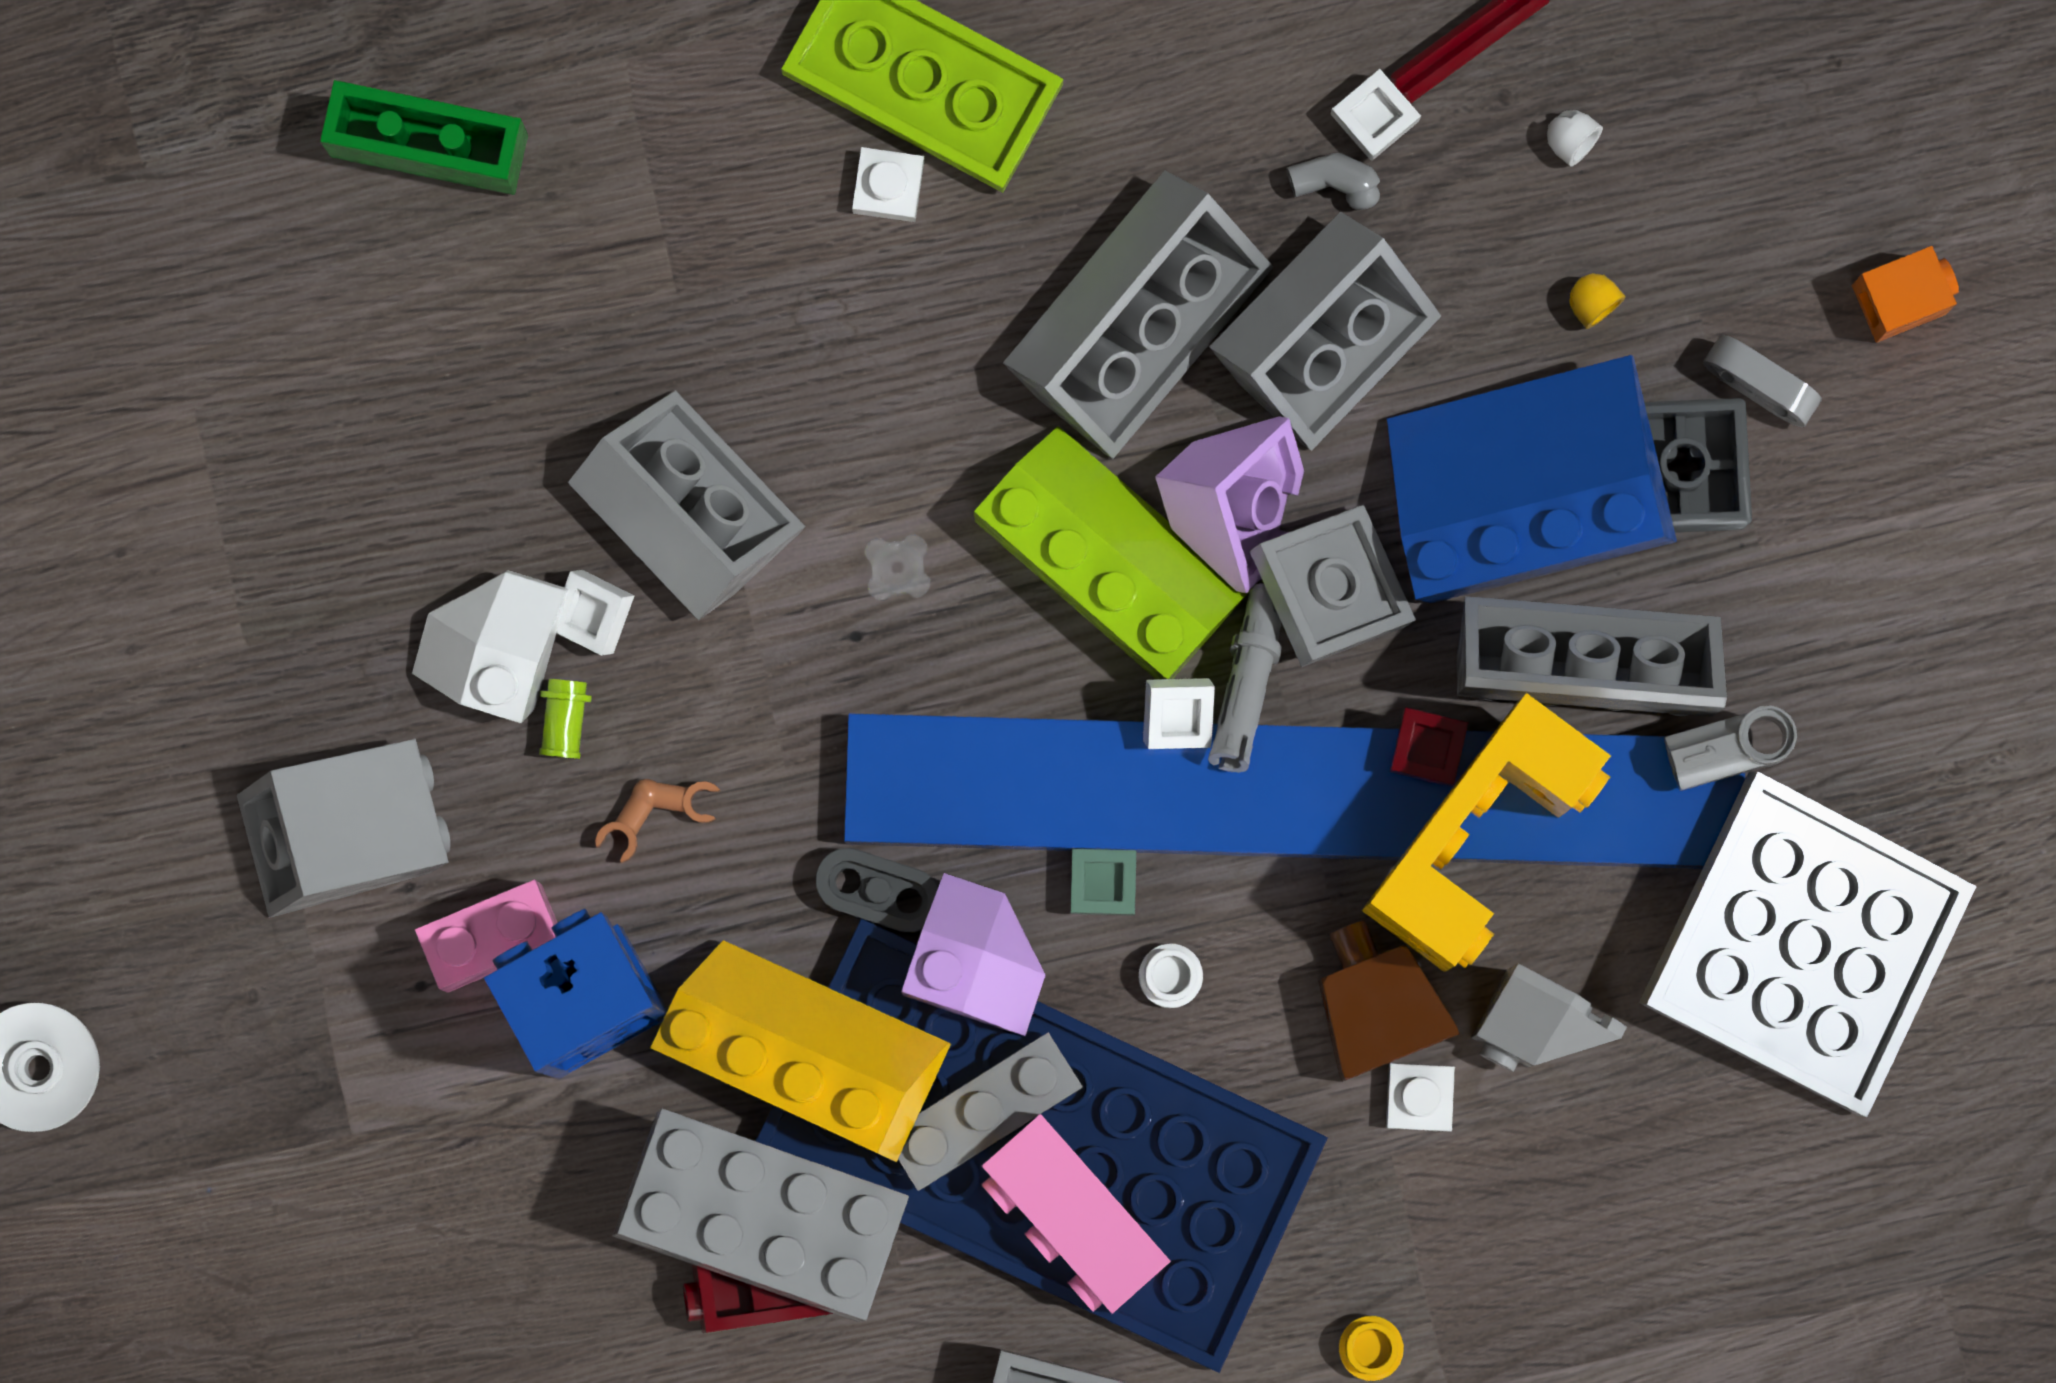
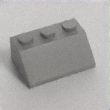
M1340 211L1209 347L1238 384L1274 418L1281 416L1290 419L1294 437L1312 451L1439 320L1441 314L1385 239Z
M676 390L604 436L568 482L588 503L591 509L607 523L632 552L645 563L698 620L735 595L806 527Z

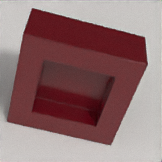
M1405 708L1389 772L1453 787L1469 722Z

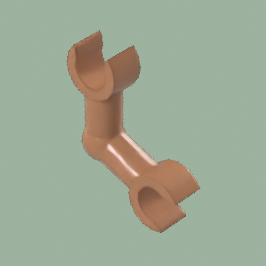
M642 779L633 787L632 794L616 821L604 825L598 831L595 839L596 848L602 846L606 837L611 832L622 831L627 835L629 845L620 861L621 863L629 861L635 855L638 848V838L636 835L653 808L685 812L693 821L710 823L715 821L716 818L707 814L701 815L696 813L692 807V799L697 792L702 790L710 792H720L721 790L716 785L707 781L697 782L690 787L658 783L651 779Z

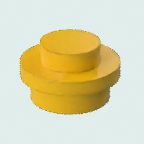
M1364 1316L1355 1319L1344 1329L1339 1340V1356L1342 1364L1349 1373L1362 1380L1377 1381L1390 1376L1398 1368L1403 1357L1404 1345L1399 1331L1391 1322L1381 1317Z

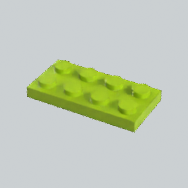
M820 0L781 68L782 75L1002 193L1005 191L1060 92L1064 80L917 0Z

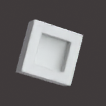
M1381 69L1376 71L1331 110V116L1371 161L1417 124L1421 118V115Z
M861 147L852 206L853 214L915 222L924 156Z
M584 570L570 571L565 584V588L569 590L557 633L601 656L614 654L634 595Z
M1209 678L1146 680L1143 741L1148 749L1211 748L1215 686Z
M1390 1063L1388 1067L1386 1128L1451 1132L1455 1067Z

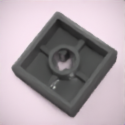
M1741 398L1644 402L1675 532L1743 530L1752 521L1746 402ZM1678 451L1685 452L1686 461L1697 463L1698 470L1691 473L1687 482L1680 481L1677 473L1669 471L1667 468V464L1675 459Z

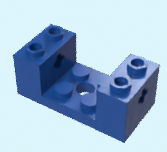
M583 909L566 917L551 927L555 935L554 939L534 950L531 949L528 941L505 951L492 960L497 970L484 977L535 1072L561 1079L663 1022L668 1011L623 927L619 924L612 926L608 917L602 912L590 917L588 911ZM573 969H576L577 972L573 973V975L569 977L568 973L571 972ZM572 983L573 988L565 993L563 989Z

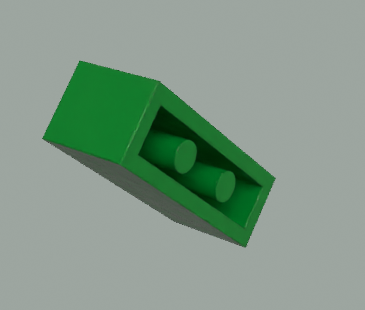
M334 80L320 142L332 158L515 195L528 133L521 118Z

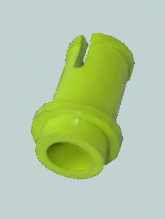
M549 679L548 690L541 691L540 697L547 698L542 747L539 750V755L580 759L581 753L579 751L585 702H591L592 696L586 695V682Z

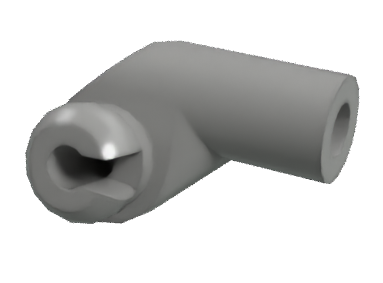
M1331 153L1286 167L1290 187L1295 198L1332 187L1346 193L1347 202L1355 210L1369 209L1375 206L1380 199V192L1377 187L1380 179L1371 166L1342 153Z

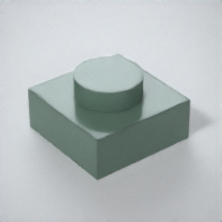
M1072 849L1070 914L1135 916L1136 850Z

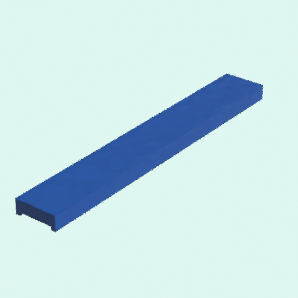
M849 713L844 841L846 845L1054 851L1109 849L1136 850V853L1399 860L1453 787L1389 772L1399 729L1258 725L1252 744L1249 768L1245 772L1238 773L1219 769V764L1213 766L1208 760L1218 724H1213L1211 748L1148 749L1143 741L1144 722ZM1466 732L1454 785L1494 732ZM1583 734L1611 755L1601 769L1610 776V779L1588 808L1585 807L1581 813L1572 808L1558 818L1508 781V784L1486 813H1483L1478 818L1470 812L1460 827L1470 835L1450 862L1703 869L1743 786L1745 773L1679 791L1667 756L1664 737L1666 736Z

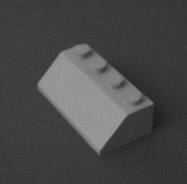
M1164 170L1005 359L1003 364L1038 400L1105 455L1114 459L1273 269V266L1207 192Z
M1465 596L1457 649V696L1476 697L1482 700L1501 699L1519 701L1527 693L1538 702L1550 706L1562 704L1598 707L1612 711L1635 710L1669 713L1675 716L1696 715L1713 717L1725 708L1727 700L1721 617Z

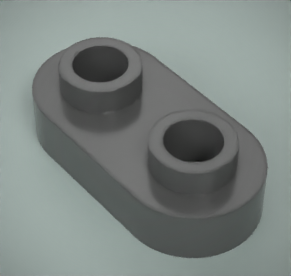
M842 848L833 851L823 859L816 873L817 891L824 903L831 909L907 934L922 931L938 890L936 882L927 873L854 848ZM853 870L860 875L861 885L857 891L846 894L837 888L836 881L841 872ZM905 890H914L922 898L921 907L911 914L902 912L897 906L898 896Z

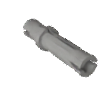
M1262 583L1255 584L1249 590L1246 612L1239 635L1235 634L1232 639L1230 653L1234 658L1231 674L1222 703L1215 740L1213 741L1208 758L1210 764L1213 766L1219 764V769L1228 772H1245L1249 768L1252 744L1258 727L1269 673L1271 672L1272 664L1276 665L1279 662L1282 646L1278 642L1282 622L1265 585Z

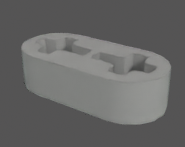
M1720 335L1703 361V365L1714 376L1792 425L1805 427L1822 401L1821 396L1808 384L1746 344L1730 336Z

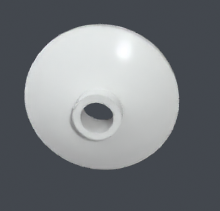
M26 1003L1 1012L0 1123L9 1128L25 1132L48 1131L68 1123L87 1106L98 1083L100 1071L99 1054L91 1033L76 1016L50 1004ZM44 1056L50 1064V1071L44 1079L37 1081L29 1074V1064L33 1058Z

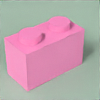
M534 879L415 929V932L438 988L448 993L480 980L496 971L497 968L492 960L505 951L528 941L531 949L534 950L554 939L555 935L551 927L558 922L542 884Z

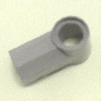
M1770 705L1759 706L1748 713L1664 737V742L1679 791H1683L1758 768L1772 767L1782 762L1795 747L1797 730L1793 719L1781 708ZM1758 720H1768L1775 723L1780 728L1783 737L1779 751L1773 754H1763L1756 751L1751 746L1748 738L1750 725Z

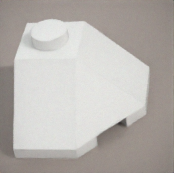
M507 570L472 591L428 613L412 674L460 705L522 723L536 708L569 589Z

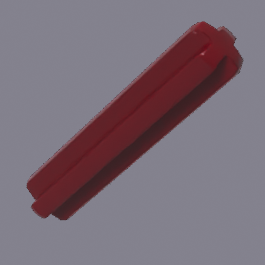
M1492 0L1393 72L1389 80L1411 104L1539 11L1550 0Z

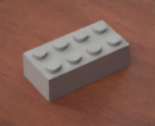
M662 1108L655 1114L613 1236L844 1318L861 1322L866 1321L909 1196Z

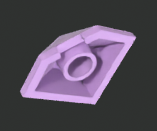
M1278 416L1192 442L1155 478L1171 529L1233 589L1238 592L1247 593L1262 579L1250 554V550L1260 543L1288 533L1279 529L1288 494L1297 496L1299 494L1304 468L1290 419Z
M944 873L923 926L901 991L902 995L1025 1037L1045 973L1005 893Z

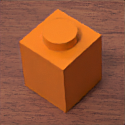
M1933 246L1862 273L1852 284V288L1876 343L1945 316L1957 304L1954 295L1959 293L1958 282L1950 263L1945 258L1938 260Z

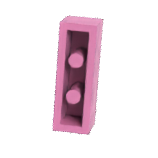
M1041 1114L982 1165L990 1175L981 1184L982 1187L1006 1214L1017 1205L1033 1224L1024 1234L1049 1263L1057 1256H1062L1077 1274L1068 1284L1093 1312L1104 1304L1113 1314L1171 1262Z

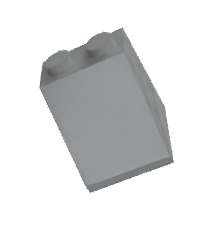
M416 739L272 770L237 794L269 918L430 874L449 863L446 854L450 851L449 830L444 819L441 816H436L430 794L434 787L432 767L428 758L424 754L420 755Z

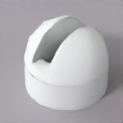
M1566 110L1554 118L1548 125V144L1559 158L1569 166H1574L1593 148L1602 133L1603 127L1585 113L1578 110Z

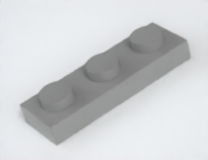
M1048 1032L919 1113L898 1160L916 1189L920 1191L1074 1094L1083 1086Z

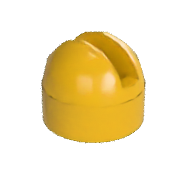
M1591 273L1579 278L1571 290L1569 301L1574 315L1586 329H1590L1612 313L1624 301L1626 296L1605 275Z

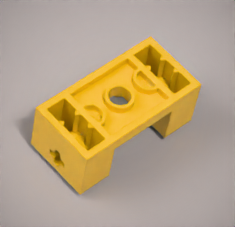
M1526 693L1512 707L1361 911L1443 972L1455 967L1457 963L1464 968L1468 964L1472 965L1494 935L1493 932L1485 927L1494 913L1431 867V865L1433 864L1441 870L1450 862L1470 835L1460 827L1470 812L1478 818L1483 813H1486L1508 784V781L1558 818L1572 808L1581 813L1585 807H1589L1610 779V776L1601 769L1611 755Z

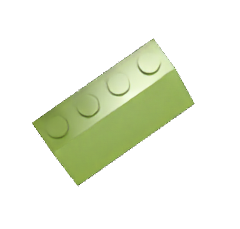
M1059 426L1017 462L974 511L975 522L1155 679H1174L1249 593V591L1243 593L1233 589L1171 529L1169 521Z

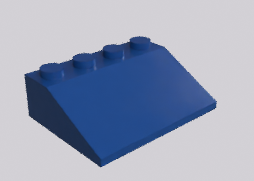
M1633 355L1387 418L1401 538L1416 600L1435 603L1677 542Z

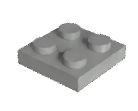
M1364 505L1265 541L1250 550V554L1301 667L1402 629L1416 620Z

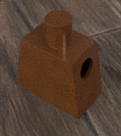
M1365 920L1329 934L1343 970L1325 976L1318 982L1337 1069L1342 1082L1460 1034L1455 1022L1406 945L1379 955Z

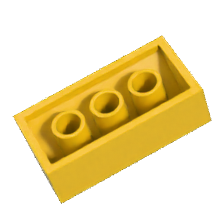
M723 940L678 988L650 1048L897 1162L951 1044Z

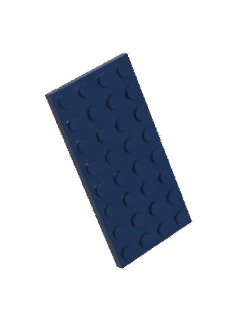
M861 918L829 988L951 1044L920 1113L1049 1032L1083 1088L1041 1115L1171 1262L1113 1314L1104 1304L1094 1312L1086 1305L1068 1284L1077 1275L1076 1272L1061 1255L1049 1263L1024 1234L1033 1226L1032 1222L1017 1205L1006 1214L981 1185L990 1177L982 1165L1034 1119L920 1191L916 1189L899 1160L895 1162L774 1105L756 1142L906 1194L909 1198L900 1223L1220 1373L1328 1137L1039 1001L1036 1002L1024 1037L905 997L901 991L917 944Z

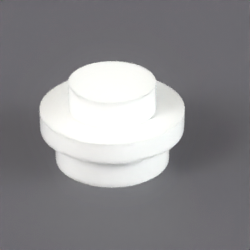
M1164 944L1152 949L1144 957L1139 969V983L1144 995L1152 1003L1164 1008H1177L1192 1001L1198 994L1203 981L1202 966L1196 955L1188 948L1178 944Z

